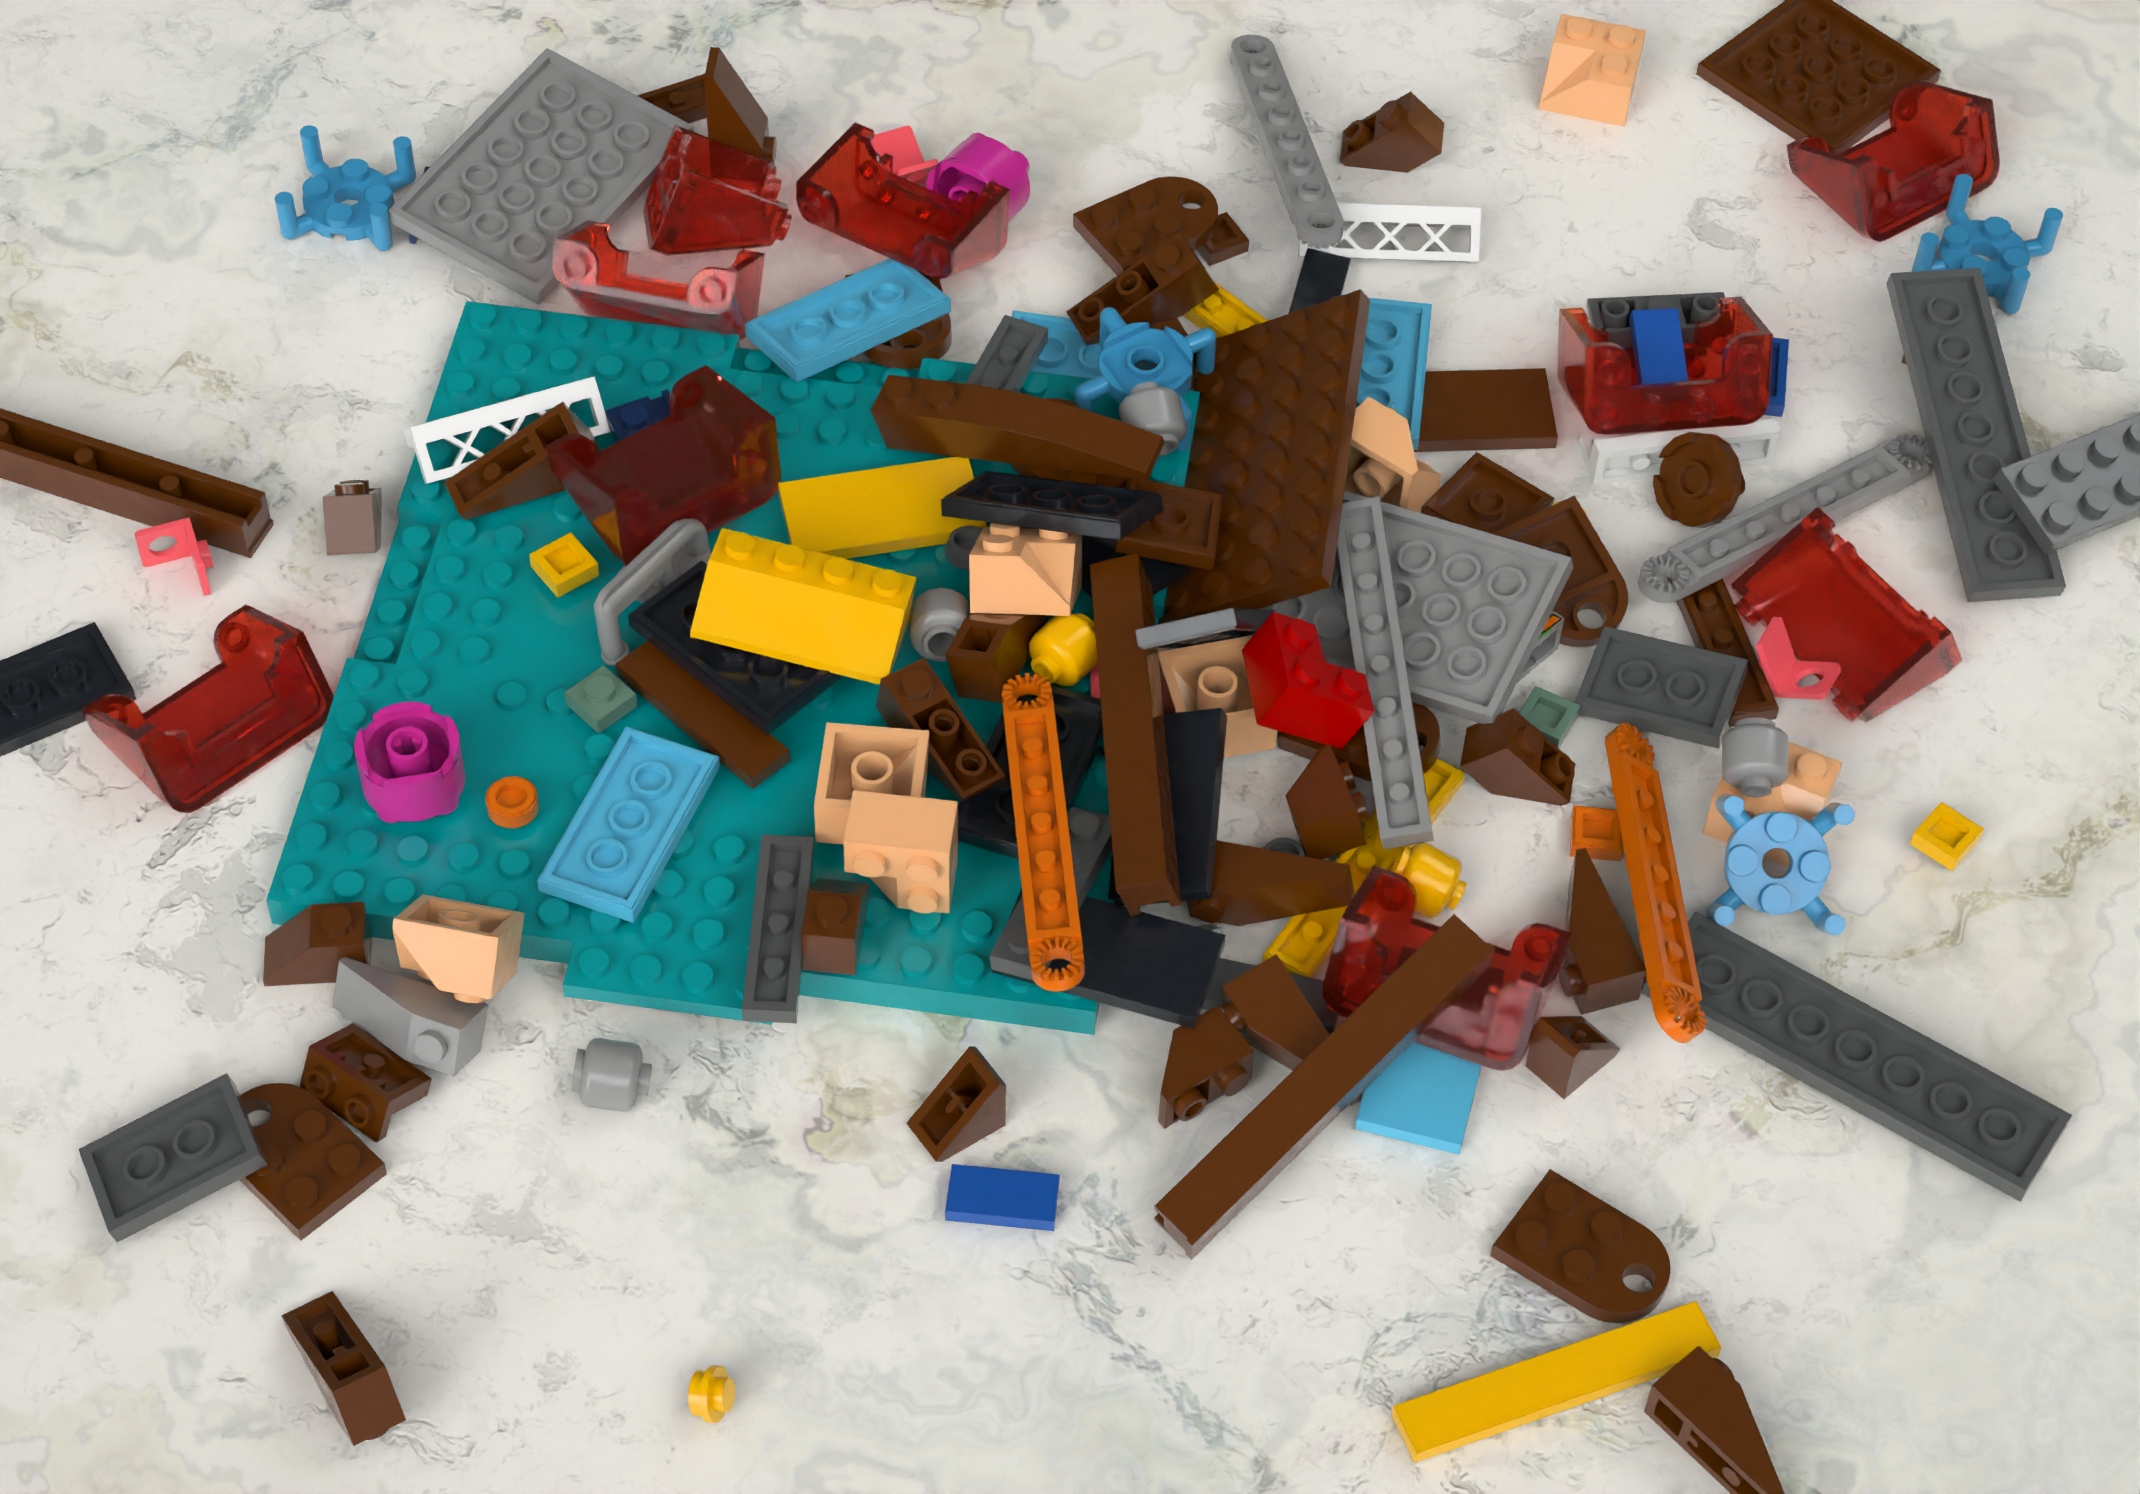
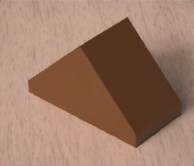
M1582 1016L1540 1017L1534 1025L1525 1066L1560 1097L1565 1099L1611 1061L1620 1051V1048Z
M969 1046L906 1124L936 1162H943L1005 1126L1006 1084L976 1047Z

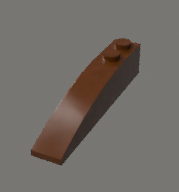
M888 375L870 410L888 449L1144 480L1149 479L1164 445L1163 437L1068 404L1019 392L959 382Z

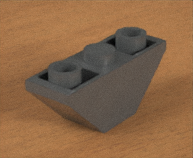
M1724 292L1587 299V309L1594 339L1633 368H1636L1629 321L1632 310L1678 308L1685 361L1732 330V322Z

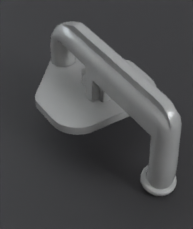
M681 519L672 523L647 548L634 556L599 592L594 602V614L602 650L601 658L605 664L615 666V663L630 653L628 644L622 641L618 616L633 601L645 603L701 560L708 564L711 555L708 534L705 526L697 519Z

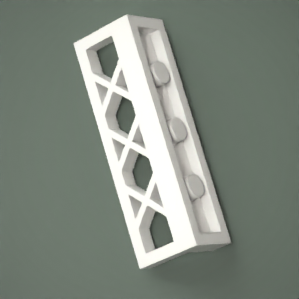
M1337 203L1344 224H1351L1346 231L1343 230L1341 241L1344 239L1353 249L1335 248L1336 246L1332 247L1331 245L1327 249H1316V247H1308V243L1303 244L1299 240L1298 257H1305L1307 248L1353 259L1478 263L1481 207ZM1358 225H1375L1385 238L1373 249H1361L1349 234ZM1384 226L1397 227H1395L1391 232H1389ZM1404 226L1420 227L1430 239L1417 251L1406 250L1395 239L1394 235ZM1429 227L1442 228L1434 234V232ZM1448 228H1470L1469 252H1451L1439 237ZM1390 241L1397 250H1381L1380 248ZM1434 242L1441 251L1425 250Z
M594 376L405 428L403 431L408 448H415L424 482L428 484L452 477L476 460L461 464L467 452L478 459L485 455L471 447L480 428L490 426L505 434V440L517 433L526 415L536 413L542 416L546 413L545 410L554 408L562 401L570 407L571 403L588 398L596 426L589 428L593 436L608 433L610 428ZM516 418L511 429L499 424ZM470 431L465 442L453 437L454 435ZM445 439L461 448L451 467L437 471L433 470L426 443Z
M1759 412L1580 434L1578 444L1592 485L1653 478L1654 475H1659L1660 466L1664 459L1659 458L1662 449L1674 437L1688 432L1716 434L1728 442L1739 458L1740 467L1773 463L1781 429L1776 418L1762 419Z

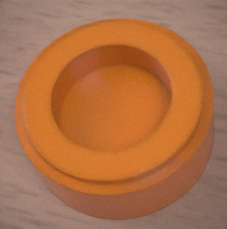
M517 776L504 777L494 782L487 790L485 800L488 816L498 826L519 828L527 825L536 817L539 810L538 795L535 786L529 780Z

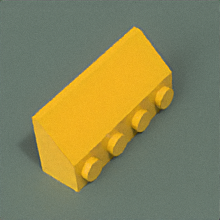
M722 528L707 564L690 637L880 685L881 678L891 674L910 619L917 577Z

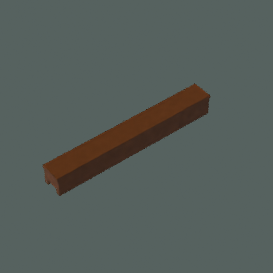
M0 408V478L152 527L189 517L197 541L206 539L208 545L248 558H252L274 525L273 520L270 518L266 495L263 491Z
M1138 553L1090 564L1115 887L1130 916L1141 914L1140 906L1168 900L1171 907L1181 905L1158 650H1142V648H1139L1135 633L1137 629L1155 626L1152 584Z
M1453 914L1154 1206V1209L1158 1212L1154 1217V1221L1186 1251L1185 1254L1192 1260L1491 966L1495 947L1491 943L1487 944Z

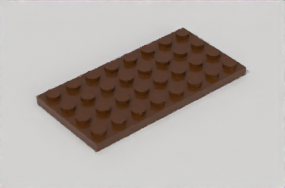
M1361 289L1342 296H1335L1327 301L1301 310L1292 311L1287 315L1261 324H1254L1249 328L1223 337H1216L1214 370L1209 374L1196 372L1195 388L1193 391L1200 392L1188 462L1187 478L1184 485L1186 488L1223 495L1215 560L1212 570L1190 566V573L1167 587L1163 617L1159 618L1158 625L1230 608L1260 609L1332 586L1370 300Z

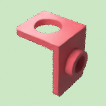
M908 125L872 135L870 138L871 147L889 193L926 183L928 174L938 164L937 159L924 162L913 130Z
M189 517L135 532L139 554L144 567L192 556L204 596L211 594L206 569L214 567L206 539L196 540ZM170 536L176 539V543L167 550L154 551L149 548L151 542L159 537Z
M1773 617L1756 644L1759 666L1765 673L1774 697L1822 700L1826 698L1841 673L1840 664L1836 662L1797 661L1782 617ZM1809 674L1823 675L1822 680L1815 685L1808 687L1797 685L1801 678Z

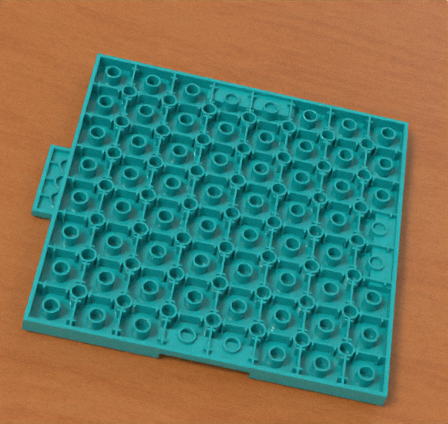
M466 301L426 423L595 376L604 411L646 396L650 400L661 397V391L668 389L705 454L706 467L699 469L696 465L687 468L686 474L641 489L611 433L608 432L594 436L607 463L569 489L464 520L459 515L444 484L451 477L425 484L415 453L397 507L399 523L354 658L346 659L266 899L272 924H285L311 904L365 902L372 937L395 940L392 930L394 918L422 894L523 912L525 915L519 957L568 964L563 981L564 997L743 1021L742 1005L761 835L814 837L811 887L818 878L870 883V892L856 975L803 970L802 966L800 995L1094 1035L1100 1002L1060 991H1048L1032 983L992 973L989 955L1010 918L1022 888L1018 859L958 841V864L950 913L932 912L923 914L914 912L911 909L897 908L869 877H864L857 873L844 872L843 844L816 842L814 801L826 722L888 727L876 709L880 687L878 684L841 675L840 680L770 733L790 750V762L754 789H751L720 762V768L634 923L538 891L537 880L626 726L709 753L617 676L616 666H609L603 662L594 614V602L599 592L634 556L647 548L675 521L689 518L700 521L706 528L711 553L722 528L790 545L778 494V483L954 457L888 449L870 410L888 375L966 383L976 364L924 358L922 359L920 370L843 361L796 383L761 350L740 348L739 335ZM1031 371L1019 393L1040 398H1059L1074 402L1076 387L1093 378ZM1189 390L1181 397L1192 412V444L1200 392ZM1104 394L1093 400V412L1120 421L1119 405L1121 403L1114 400L1108 394ZM588 398L571 403L569 408L588 428L596 426ZM536 413L526 415L518 431L540 416ZM516 418L499 424L511 429ZM490 426L480 428L471 447L486 454L504 442L506 435ZM470 431L454 435L453 437L465 442ZM445 439L426 443L434 471L451 467L461 449ZM1191 444L1185 451L1175 450L1170 454L1158 457L1148 480L1184 487L1189 466ZM467 452L461 464L478 458ZM969 458L974 478L985 471L1020 475L1008 463ZM986 522V523H987V527H990V524H991V523H990V522ZM571 532L598 562L599 576L557 598L530 567L529 554ZM946 544L847 559L917 577L913 601L927 590L947 588L959 592L970 603L969 570L954 567L947 561L945 557ZM1167 587L1153 595L1155 625H1158L1159 618L1163 617ZM1081 588L1071 613L1086 615L1094 622L1093 599ZM636 600L618 616L622 641L628 644L630 653L647 641L629 626L628 614L643 604ZM1050 615L1047 623L1054 617V615ZM909 623L891 673L923 658L912 646L909 636ZM1030 655L1020 672V676L1025 677V673H1030V677L1034 675ZM926 659L981 741L987 746L1003 712V704L958 697L948 662ZM604 665L636 693L637 707L598 734L566 705L564 692ZM1090 672L1074 686L1063 687L1055 683L1050 684L1091 696ZM421 702L430 705L433 712L443 717L446 714L454 721L459 733L466 778L464 789L459 797V805L453 812L446 815H437L422 821L387 823L382 821L378 817L377 812L368 804L362 790L354 743L360 728L362 727V731H364L373 721L372 715L377 711L396 703ZM1103 738L1073 807L1110 816ZM927 770L925 798L958 801L959 806L960 800ZM517 776L525 778L537 790L539 810L536 817L525 826L519 828L500 827L488 816L485 800L487 790L494 782L504 777ZM1111 850L1086 897L1114 904V900L1108 899L1113 852ZM755 1022L770 1025L773 1024V1022Z

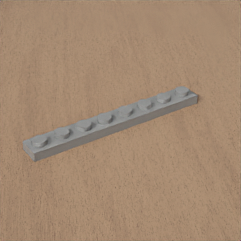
M1376 496L1344 502L1342 505L1337 548L1355 670L1366 674L1374 713L1364 723V731L1380 840L1383 850L1434 841L1380 497Z

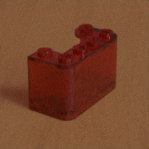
M1742 296L1719 298L1718 307L1720 309L1716 315L1708 322L1696 321L1694 343L1683 344L1688 381L1638 385L1633 348H1623L1616 343H1608V332L1605 328L1590 326L1587 314L1582 307L1559 309L1558 381L1588 428L1597 434L1612 435L1747 425L1760 419L1768 407L1773 334Z

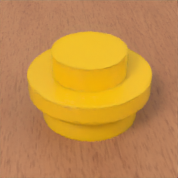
M711 1365L706 1370H697L693 1374L689 1385L688 1402L690 1411L694 1416H702L704 1421L708 1423L720 1422L725 1412H730L733 1407L735 1384L732 1378H728L727 1371L723 1366Z

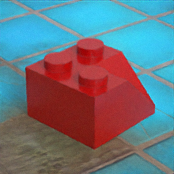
M1272 612L1242 649L1256 723L1259 726L1343 749L1374 713L1366 674L1328 663L1315 624Z

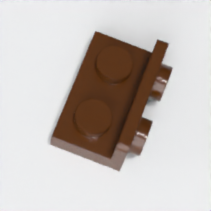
M352 1023L309 1046L300 1087L309 1091L329 1110L371 1140L378 1142L387 1135L391 1115L428 1095L432 1078Z

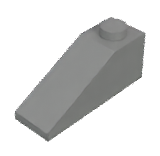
M342 957L338 963L333 1008L405 1061L454 1077L481 1051L488 1004L462 1002L454 998V993L440 991L435 986L347 957Z

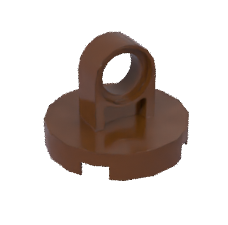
M1698 432L1682 434L1674 437L1662 449L1659 458L1664 459L1660 466V474L1653 476V488L1656 502L1664 515L1672 521H1679L1688 527L1700 528L1720 523L1732 512L1739 496L1745 491L1746 483L1741 472L1738 456L1731 445L1716 434Z

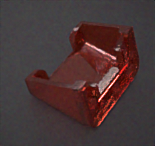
M1917 80L1900 89L1893 97L1889 107L1891 128L1837 155L1829 153L1827 143L1822 138L1811 135L1804 136L1787 145L1791 171L1862 237L1878 242L1885 241L1946 210L1957 175L1967 174L1972 177L1973 184L1969 197L1987 189L1993 184L1999 172L2000 158L1992 99Z
M856 122L796 181L797 206L801 216L807 222L938 279L947 278L989 262L1005 248L1007 243L1010 203L1009 188L990 181L983 188L980 196H978L977 192L969 190L961 199V203L893 174V156L885 153L881 157L871 144V140L874 138V130Z
M674 125L644 203L643 214L649 249L666 256L771 247L776 239L783 241L789 230L792 215L787 214L788 207L786 203L776 200L782 181L775 178V163Z
M587 220L554 239L553 273L578 307L590 316L716 332L722 335L737 334L739 335V341L746 337L745 323L757 318L765 253L742 249L738 252L735 262L730 267H706L698 271L691 278L689 285L628 274L629 251L619 250L612 244L608 236L610 224Z
M707 365L685 375L674 384L669 398L670 416L597 453L593 442L582 433H571L546 445L552 472L613 556L625 566L633 561L675 521L689 518L697 519L705 526L707 534L764 505L778 490V483L781 482V470L775 417Z
M1816 507L1731 584L1734 593L1739 599L1734 607L1753 627L1760 622L1767 628L1773 617H1782L1794 655L1799 661L1839 663L1841 673L1830 689L1836 696L1832 703L1850 722H1853L1858 717L1867 723L1946 676L1962 662V657L1952 632L1935 616L1929 619L1922 609L1919 612L1914 609L1858 556L1854 545L1849 541L1845 542L1838 534H1833L1832 528L1836 526L1835 522L1819 507ZM1813 674L1820 681L1822 680L1823 675Z
M245 604L225 617L218 624L214 632L213 644L221 661L219 665L143 714L131 698L120 693L105 695L81 711L97 738L165 805L181 813H191L200 809L325 724L334 696L303 631Z
M1373 866L1340 918L1323 982L1322 995L1328 1007L1345 1018H1348L1440 928V926L1413 918L1417 905V893L1412 883L1398 873ZM1534 923L1525 926L1519 931L1511 951L1493 945L1495 951L1491 966L1414 1042L1495 1070H1509L1520 1064L1530 1045L1534 1025L1542 1015L1566 955L1572 933L1547 924Z

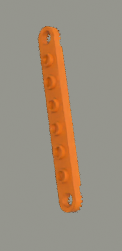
M1025 673V677H1021L1019 674L1015 675V680L1012 678L1007 680L1008 684L1003 685L1001 693L1032 979L1042 989L1059 992L1069 990L1081 982L1085 974V962L1052 688L1050 682H1046V678H1039V675L1035 673L1033 677H1030V673ZM1028 694L1038 696L1036 703L1032 700L1031 705H1028V701H1025L1024 705H1022V701L1017 703V698ZM1054 959H1065L1071 962V965H1067V970L1063 967L1061 972H1058V969L1052 972L1051 968L1046 970L1045 966L1047 962Z
M1621 723L1605 737V747L1612 780V792L1615 797L1619 819L1618 827L1622 835L1626 857L1625 865L1628 870L1632 890V903L1635 908L1639 929V942L1642 947L1647 973L1646 981L1650 990L1653 1012L1661 1028L1673 1040L1679 1043H1688L1703 1032L1706 1028L1707 1020L1703 1018L1705 1016L1704 1011H1700L1701 1006L1699 1002L1702 1000L1701 988L1659 771L1653 767L1655 753L1652 752L1654 750L1653 746L1647 745L1650 742L1648 738L1643 740L1641 738L1644 735L1643 732L1637 733V727L1634 725L1631 727L1629 723Z

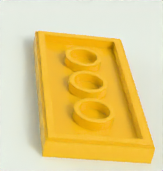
M949 457L778 483V494L790 545L835 557L850 559L946 544L950 534L959 527L977 526L982 529L987 527V523L983 521L942 516L941 499L974 479L969 458Z

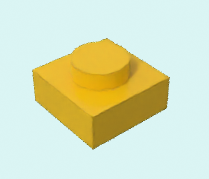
M571 532L529 554L530 567L557 598L599 576L598 562Z
M1941 802L1914 831L1910 845L1953 871L1980 841L1984 828Z

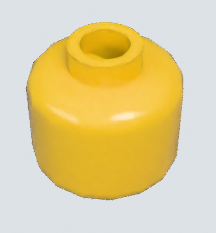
M1071 613L1070 616H1054L1029 642V653L1032 658L1031 667L1034 673L1038 674L1039 678H1046V682H1050V684L1055 683L1063 687L1076 685L1098 664L1094 622L1086 615L1080 613Z
M1423 842L1415 844L1411 849L1404 846L1395 859L1386 879V883L1392 885L1391 896L1396 902L1429 918L1438 916L1445 907L1453 911L1461 900L1467 883L1459 880L1462 871L1461 862L1457 858Z

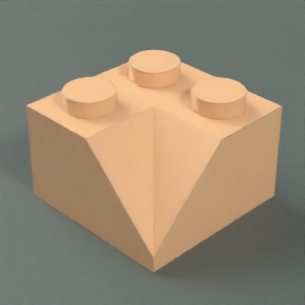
M1561 14L1552 45L1539 110L1624 126L1639 71L1646 30Z
M1367 397L1355 409L1344 491L1368 498L1379 496L1382 502L1421 513L1422 506L1439 490L1441 474L1433 470L1428 464L1416 460L1408 420L1399 415L1394 409L1384 406L1371 397Z
M991 523L990 527H984L969 554L970 613L1070 616L1082 588V535L1035 528H1020V526Z
M1253 635L1158 652L1164 713L1222 708L1227 715L1224 758L1276 749L1278 731L1259 726L1256 723L1242 649Z
M826 722L814 801L816 842L843 844L853 790L925 798L929 730Z
M1789 742V777L1782 785L1772 788L1770 795L1756 798L1744 796L1740 793L1739 788L1729 785L1722 777L1712 797L1703 834L1727 843L1734 831L1715 805L1716 799L1722 794L1740 797L1744 802V810L1750 817L1758 813L1781 811L1797 815L1807 821L1811 820L1830 803L1843 762ZM1781 848L1770 849L1763 857L1789 867V857Z
M853 790L843 840L844 872L857 873L864 877H869L897 908L911 909L914 912L923 914L932 912L949 914L958 864V801Z
M422 894L393 920L392 930L400 967L417 970L416 975L418 977L431 980L440 991L454 993L456 1000L466 1003H483L486 999L491 1000L517 973L525 913Z

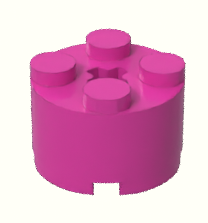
M973 133L930 171L926 179V197L930 207L934 203L942 214L938 220L946 229L965 240L981 241L985 237H992L999 232L1027 204L1030 196V181L1027 174L1030 165L1022 153L1012 151L998 140L981 133Z
M421 702L396 703L386 706L373 714V721L364 731H362V727L358 731L355 738L354 751L364 797L368 804L377 812L378 817L387 823L399 821L414 822L453 812L459 805V797L464 789L466 778L459 733L454 721L446 714L443 717L433 712L430 705Z

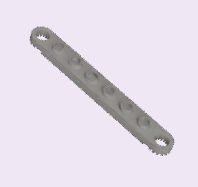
M1260 35L1237 37L1231 44V64L1235 68L1236 78L1292 224L1295 225L1297 238L1303 244L1308 243V247L1316 245V249H1320L1321 245L1327 249L1329 244L1334 247L1342 239L1344 220L1275 46L1271 40Z
M1904 434L1903 438L1896 436V439L1891 440L1890 443L1882 447L1878 445L1668 548L1666 553L1658 555L1656 558L1654 556L1650 557L1649 561H1644L1638 580L1640 591L1647 598L1656 602H1676L1925 478L1930 474L1933 467L1928 445L1925 443L1926 439L1922 437L1918 440L1916 435L1909 438V434ZM1902 455H1913L1917 457L1919 461L1915 460L1914 463H1912V459H1909V462H1906L1907 458H1902ZM1654 576L1669 577L1673 580L1672 585L1670 582H1667V586H1664L1663 581L1661 584H1658L1659 580L1656 579L1654 581Z

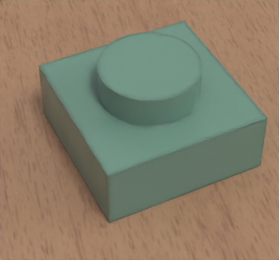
M604 665L564 692L566 705L598 734L637 707L636 693Z
M1535 686L1519 714L1530 724L1534 725L1540 733L1559 749L1578 718L1580 705Z

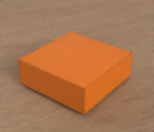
M1573 805L1570 827V857H1575L1576 850L1586 848L1591 859L1621 861L1623 841L1618 827L1617 810Z

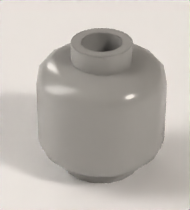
M1144 382L1134 386L1130 390L1131 395L1127 396L1119 405L1120 421L1162 436L1164 445L1158 457L1170 454L1179 447V442L1184 438L1187 430L1179 396L1170 388L1159 387L1156 382Z
M947 588L930 589L917 596L912 603L909 619V636L913 648L920 656L930 661H947L945 653L964 619L973 614L970 613V603L959 592Z
M1746 718L1737 721L1735 728L1730 729L1722 738L1723 779L1729 785L1739 788L1740 793L1744 796L1756 798L1770 795L1772 788L1782 785L1789 777V742L1787 734L1780 728L1775 727V723L1772 720L1766 718Z
M594 1038L588 1043L586 1050L577 1049L572 1091L580 1092V1100L584 1106L627 1112L635 1105L637 1095L648 1096L652 1064L642 1063V1050L636 1043Z

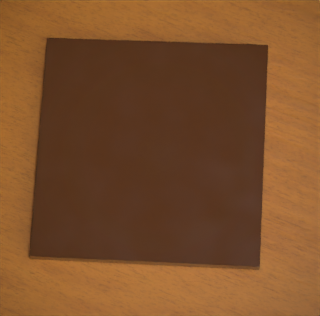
M1785 0L1699 62L1696 75L1831 163L1938 82L1941 69L1833 0Z

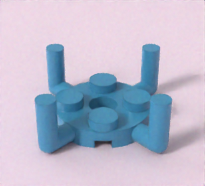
M311 125L301 128L300 137L306 168L314 177L307 179L303 183L302 201L305 214L299 217L296 216L291 193L280 192L275 196L282 236L285 239L293 240L314 230L319 235L332 239L331 233L345 235L346 241L369 238L379 250H389L393 245L388 210L395 204L393 192L413 183L416 179L411 140L408 137L401 136L393 141L397 170L384 176L379 171L368 167L367 162L361 159H350L345 161L342 166L330 168L323 161L318 129ZM346 200L359 201L351 206H349L346 203H341Z
M1959 174L1955 177L1946 209V216L1951 225L1944 229L1940 244L1939 237L1934 233L1928 232L1921 236L1912 272L1980 268L1988 297H1995L2005 313L2015 314L2020 309L2030 278V272L2027 270L2030 258L2046 255L2052 251L2063 213L2057 208H2048L2045 211L2037 238L2023 241L2019 235L2011 230L2010 223L2003 218L1990 217L1985 221L1969 219L1965 208L1973 179L1967 174ZM1939 244L1937 258L1934 259ZM1975 255L1986 256L1992 261L1987 262L1985 259Z
M1107 307L1103 309L1100 313L1099 347L1101 353L1098 359V377L1076 387L1074 391L1075 405L1093 412V400L1104 394H1108L1114 400L1121 403L1127 396L1131 395L1130 390L1134 386L1144 382H1156L1159 387L1170 388L1179 396L1187 430L1176 450H1187L1191 444L1192 412L1181 396L1191 388L1194 353H1196V369L1198 372L1209 374L1214 370L1215 332L1211 328H1203L1183 337L1176 330L1166 326L1163 331L1149 328V323L1146 322L1126 324L1114 308ZM1140 360L1156 363L1158 366L1152 370L1145 371L1136 368L1134 364Z
M1730 794L1720 795L1716 799V808L1734 829L1728 839L1724 858V873L1729 889L1708 906L1706 911L1708 919L1720 926H1729L1735 920L1734 911L1742 904L1757 911L1773 915L1788 914L1802 909L1821 931L1831 935L1841 934L1846 926L1845 920L1840 915L1832 913L1817 896L1822 890L1831 869L1828 850L1822 837L1837 824H1850L1855 818L1853 808L1846 804L1830 803L1809 821L1797 815L1781 811L1758 813L1750 817L1744 810V802L1740 797ZM1773 848L1783 849L1789 857V867L1779 877L1768 876L1762 867L1764 855Z

